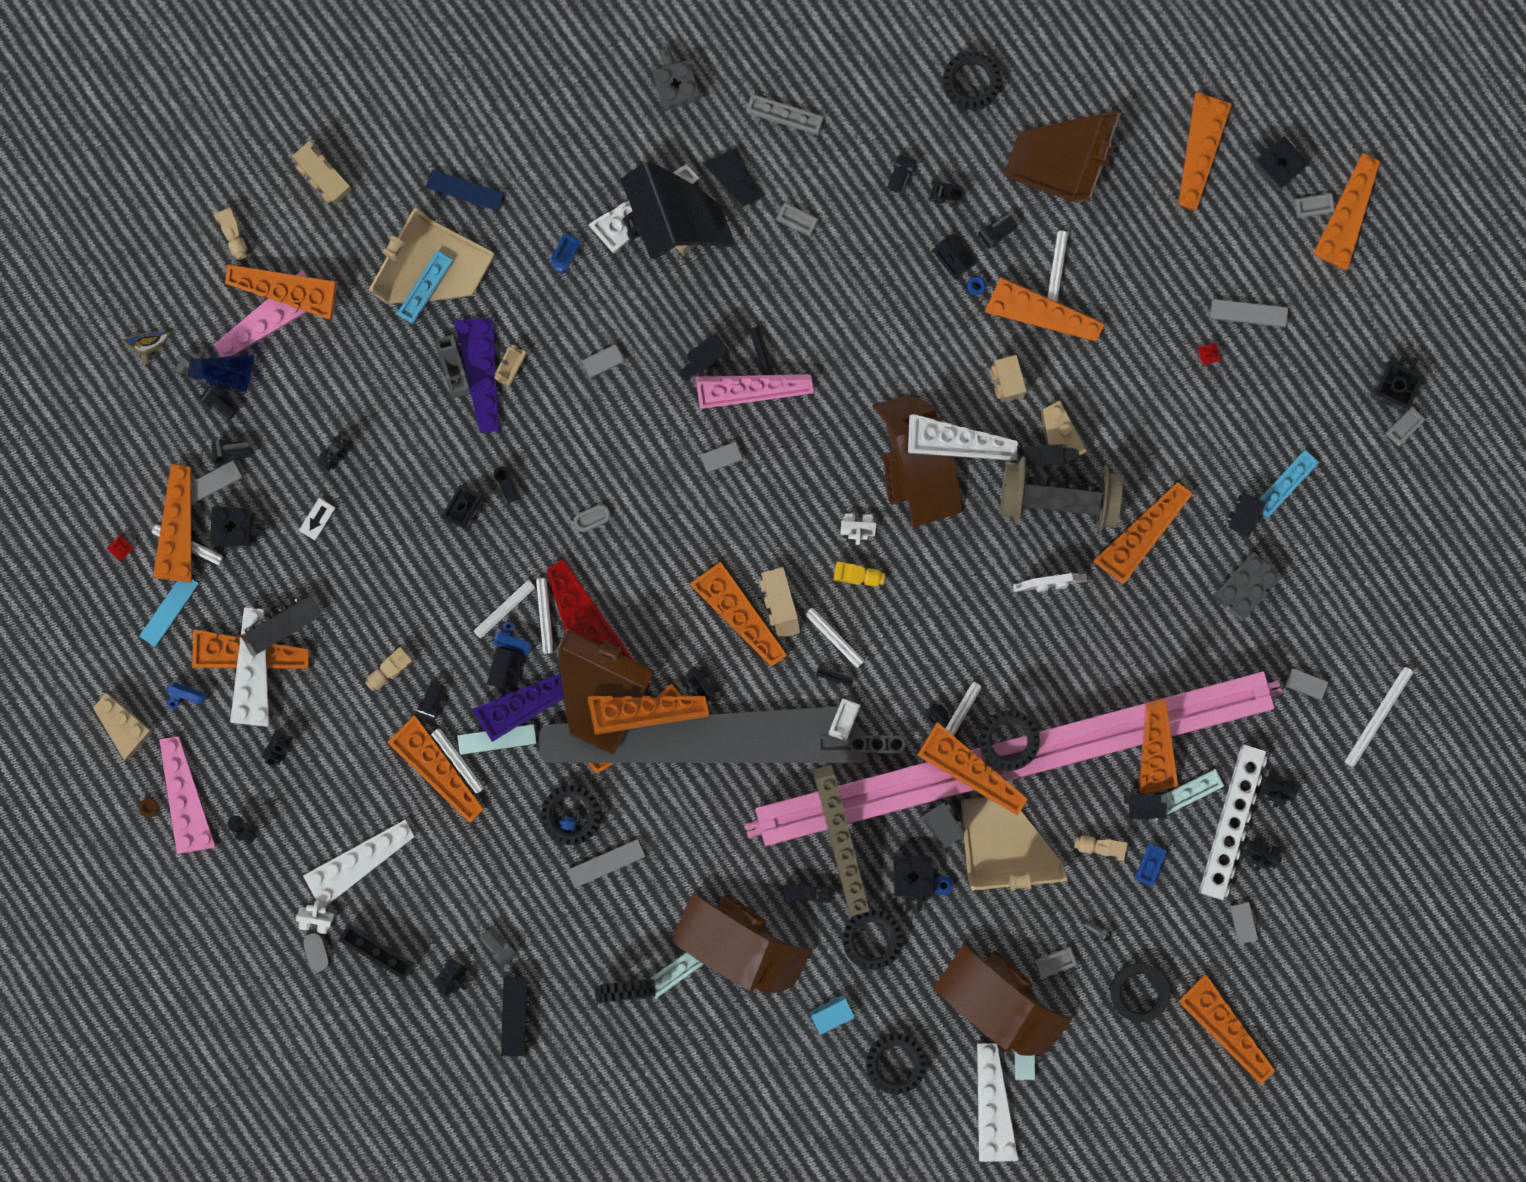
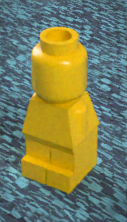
M838 561L835 564L833 581L861 585L864 582L865 585L874 587L884 584L885 574L881 573L880 570L868 568L865 571L863 566Z

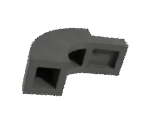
M453 334L436 339V348L452 399L470 394L468 381Z

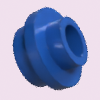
M972 277L967 283V289L970 294L979 296L984 293L986 282L981 277ZM975 283L980 285V288L977 290L973 288Z
M563 817V821H559V824H561V829L576 830L578 822L575 821L574 817Z
M940 876L934 882V890L939 895H948L953 889V882L949 877ZM941 882H945L947 884L946 889L943 890L940 888Z

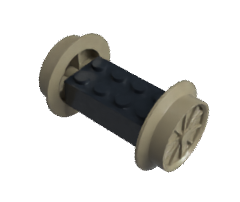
M1023 456L1019 463L1006 462L1000 514L1001 516L1012 517L1015 525L1019 523L1021 507L1097 515V534H1100L1104 527L1116 528L1118 525L1123 477L1122 474L1110 473L1108 465H1105L1100 487H1097L1095 483L1078 485L1076 481L1059 483L1057 479H1047V481H1040L1038 477H1028V479H1025V456Z

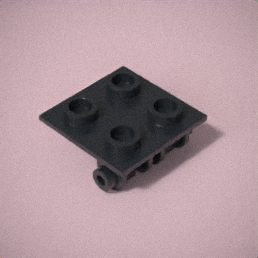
M343 433L336 435L332 439V445L328 450L324 449L319 455L320 459L317 462L328 471L334 469L339 463L334 459L335 457L340 461L342 460L337 456L338 453L345 456L341 450L347 454L353 447L352 444L354 442Z

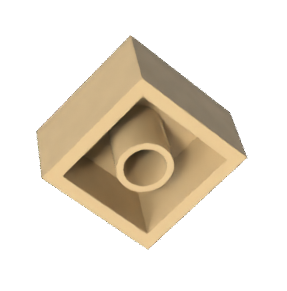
M1017 355L995 360L989 371L992 381H996V388L994 389L997 399H1001V403L1023 398L1027 391Z

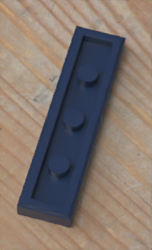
M432 169L426 184V189L498 212L504 196L502 192Z

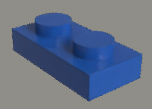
M1148 844L1134 880L1153 887L1167 851Z

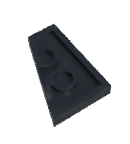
M737 147L702 163L742 207L761 200Z

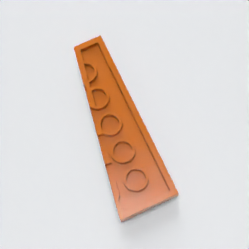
M1198 92L1195 93L1178 206L1194 211L1197 210L1231 103Z
M1364 153L1361 154L1312 255L1347 271L1380 161Z
M227 265L225 284L270 298L326 319H333L337 290L336 281Z
M1001 276L985 309V312L1092 341H1097L1105 323Z
M171 464L153 578L192 583L191 467Z
M1177 482L1093 562L1121 584H1124L1193 493Z
M193 630L192 668L237 669L240 638ZM274 644L266 649L267 669H309V649Z
M588 696L595 735L709 716L705 696H662V698H650V696H643V698H632V696H624V698Z
M1164 698L1145 703L1139 783L1141 795L1178 786L1167 703Z
M415 715L387 742L469 823L484 810Z
M936 723L917 756L1018 816L1027 798L957 740L942 725Z
M1204 974L1178 1002L1262 1085L1275 1070L1231 1011L1228 1004L1223 1000L1210 979Z

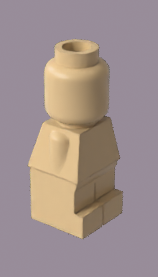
M227 208L213 214L218 224H221V230L229 241L228 247L232 256L236 257L237 260L247 257L246 252L248 248L244 239L241 238L240 225L233 210Z
M399 647L380 664V670L376 669L368 676V680L365 683L372 691L375 689L379 690L388 682L387 678H395L414 661L402 647Z
M1081 835L1076 837L1074 848H1077L1082 853L1092 854L1094 852L1107 857L1113 856L1116 857L1115 860L1124 861L1127 843L1111 839L1095 840L1094 837Z

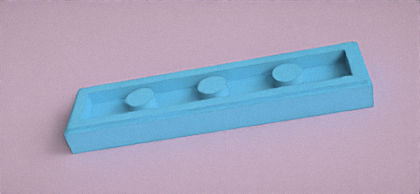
M437 250L400 307L397 315L414 325L454 260Z
M1306 449L1260 498L1266 502L1261 513L1267 519L1319 463Z
M193 579L192 583L177 581L139 637L157 647L199 586V583Z

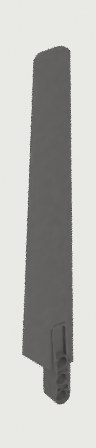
M838 706L709 714L708 717L628 729L625 731L614 755L571 736L568 723L546 725L540 730L539 754L540 758L547 763H868V754H898L902 752L905 748V740L901 736H867L855 723L852 726L847 741L831 736L829 731L839 708ZM859 739L863 742L861 750L853 748L852 743L854 740ZM895 739L902 743V747L899 750H894L891 747V742ZM880 740L883 744L880 750L873 749L872 741Z

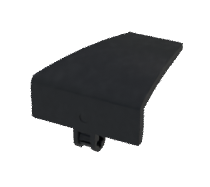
M652 162L642 163L621 178L632 212L623 217L622 223L627 228L629 239L638 238L642 235L650 259L655 260L676 246L708 245L733 247L736 245L721 205L687 180Z

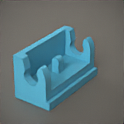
M844 995L809 1012L820 1035L855 1018Z

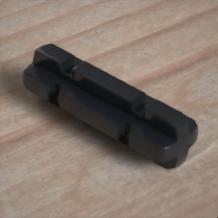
M819 666L816 672L818 677H826L827 680L839 684L843 683V685L848 687L853 682L852 676H844L843 673L831 669L826 670L822 666Z

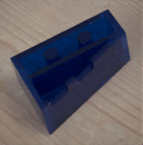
M255 355L190 359L187 378L233 392H247Z

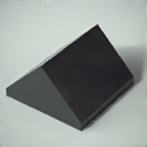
M460 484L441 517L467 532L486 498L482 494Z

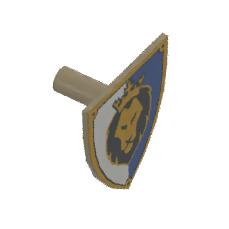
M170 332L138 334L125 338L122 342L141 355L142 364H149L148 353L161 349V345L168 340Z

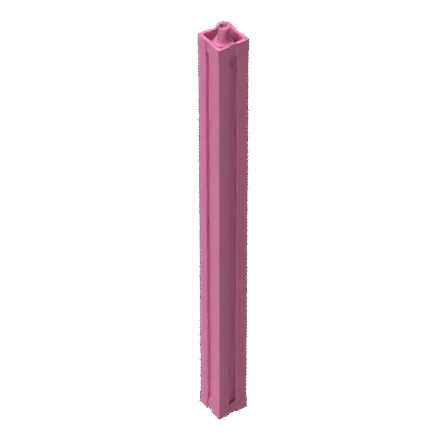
M1263 671L1164 698L1167 703L1171 737L1274 709L1271 697L1282 695L1281 688L1272 689L1280 687L1279 681L1267 683ZM1145 704L1039 732L1040 748L1036 757L1031 763L1019 770H1000L984 759L981 748L971 751L1005 781L1142 745ZM1027 735L992 744V747L1001 757L1014 759L1025 751ZM928 762L838 786L847 824L973 791L967 785ZM818 792L755 808L758 821L745 823L746 830L756 829L747 832L748 838L762 835L765 847L828 830Z

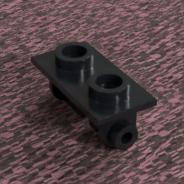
M937 702L924 713L932 724L936 725V723H939L945 729L952 718L950 717L946 720L945 717L949 712L941 703L938 704ZM961 725L956 731L954 737H956L962 731V729L960 728Z

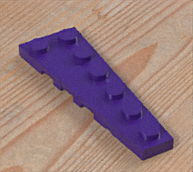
M493 319L455 320L479 432H499L496 379H494L496 368Z
M559 673L472 709L491 742H494L562 700L564 697L561 675Z

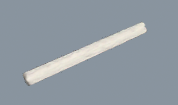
M1404 667L1346 758L1345 763L1349 766L1354 767L1411 678L1413 674L1411 669Z

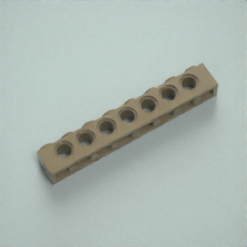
M832 765L814 769L813 774L850 916L869 912Z

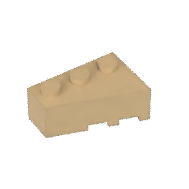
M310 141L292 156L297 164L295 168L303 176L306 174L310 178L308 182L314 189L319 188L323 192L321 196L327 203L332 202L336 205L352 191L345 180L317 152Z
M1058 401L1044 408L1041 411L1046 444H1064L1066 448L1077 449L1079 457L1084 455L1086 449L1061 402ZM1050 465V471H1053L1062 465Z
M784 568L761 573L762 580L759 581L761 591L766 592L767 597H764L766 609L770 608L771 614L768 615L770 624L775 626L778 639L800 633L798 618Z
M105 693L93 707L122 758L126 761L130 760L153 733L149 727L110 694Z

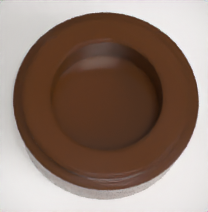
M145 798L139 804V812L144 817H153L159 811L158 802L152 798Z

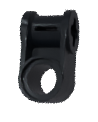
M936 180L931 181L932 189L928 201L955 206L964 202L965 190L962 186ZM958 191L962 196L959 199H954L951 194Z

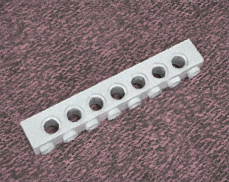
M1241 745L1199 889L1200 894L1223 900L1229 894V878H1233L1235 873L1233 864L1240 856L1241 849L1238 847L1240 841H1244L1246 830H1244L1245 823H1249L1252 812L1249 809L1250 805H1254L1257 793H1254L1256 785L1259 786L1261 783L1262 775H1260L1261 767H1265L1267 762L1266 751L1247 745ZM1248 762L1253 763L1255 766L1252 773L1247 772L1245 768ZM1243 780L1249 783L1247 791H1243L1240 788V783ZM1237 799H1241L1244 802V807L1241 810L1235 807ZM1232 817L1237 818L1239 821L1237 828H1232L1229 824ZM1226 836L1233 838V845L1231 847H1227L1224 843ZM1222 854L1228 858V863L1224 866L1219 863V857ZM1216 873H1220L1223 877L1220 884H1216L1213 880Z

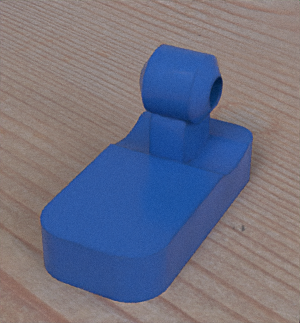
M568 234L562 236L551 257L550 263L554 266V271L562 274L569 268L579 248L580 241L578 238Z
M511 622L504 623L502 632L495 633L493 644L529 656L532 644L512 637L513 624Z
M171 682L166 691L171 694L168 701L170 709H176L180 705L181 698L197 704H204L207 698L206 693L176 682Z

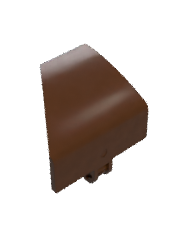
M1113 111L1020 131L1007 163L1004 176L1072 202L1090 201L1102 166L1109 163L1110 152L1115 147L1111 141L1121 112Z
M566 629L558 647V657L569 733L575 738L614 755L626 730L595 735L588 696H613V698L632 696V698H641L654 670L619 654L622 648L608 644L607 640H604L602 645Z

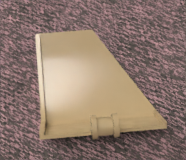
M414 208L398 238L390 236L387 248L382 251L387 258L371 284L369 291L386 304L404 303L438 250L453 259L454 262L429 301L473 296L495 254L438 224L422 211Z
M986 797L961 800L962 824L965 828L963 833L965 835L967 875L971 890L1010 887L1011 891L1019 888L1029 890L1031 885L1068 881L1063 863L1022 811L1016 816Z

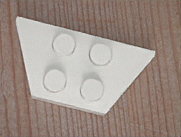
M1069 573L1035 578L1020 584H1013L1014 592L1034 589L1037 592H1044L1054 586L1057 590L1067 588L1069 584L1087 582L1086 574Z

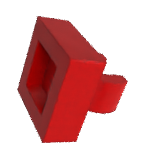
M1216 342L1197 347L1202 366L1221 361Z
M121 535L106 548L119 562H122L134 550Z

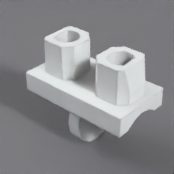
M845 514L844 520L841 522V535H848V539H856V545H860V540H867L868 536H875L876 523H874L873 515H863L862 522H855V515Z
M315 901L314 906L300 907L296 916V921H299V929L309 930L311 924L318 925L317 931L324 934L327 933L334 919V913L326 912V908L320 907V901Z

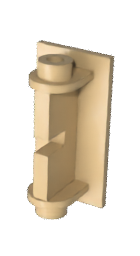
M514 345L508 347L503 357V360L507 361L506 365L500 363L494 374L496 375L494 379L499 383L510 386L527 352L518 349Z

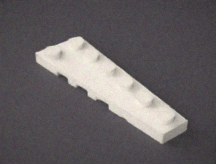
M687 164L673 172L691 184H695L699 180L698 176ZM629 201L620 204L614 210L607 212L589 224V227L613 254L630 240L627 236V228L622 223L623 217L632 212Z
M910 415L908 453L1017 460L1018 441L970 430L965 427H958L918 415Z
M244 608L241 635L245 633L244 629L252 624L257 626L261 623L260 619L265 617L264 610ZM240 638L230 723L269 727L266 649L257 655H251L244 641Z
M404 820L303 875L316 901H320V907L325 908L415 836L407 821Z
M978 1043L979 1161H1018L997 1043Z

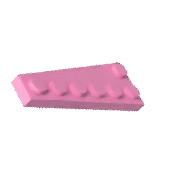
M303 270L297 274L298 276L307 277ZM268 298L218 340L214 346L225 362L304 315L307 311Z
M811 374L705 375L696 377L700 409L813 393Z
M180 737L159 739L177 854L216 848Z

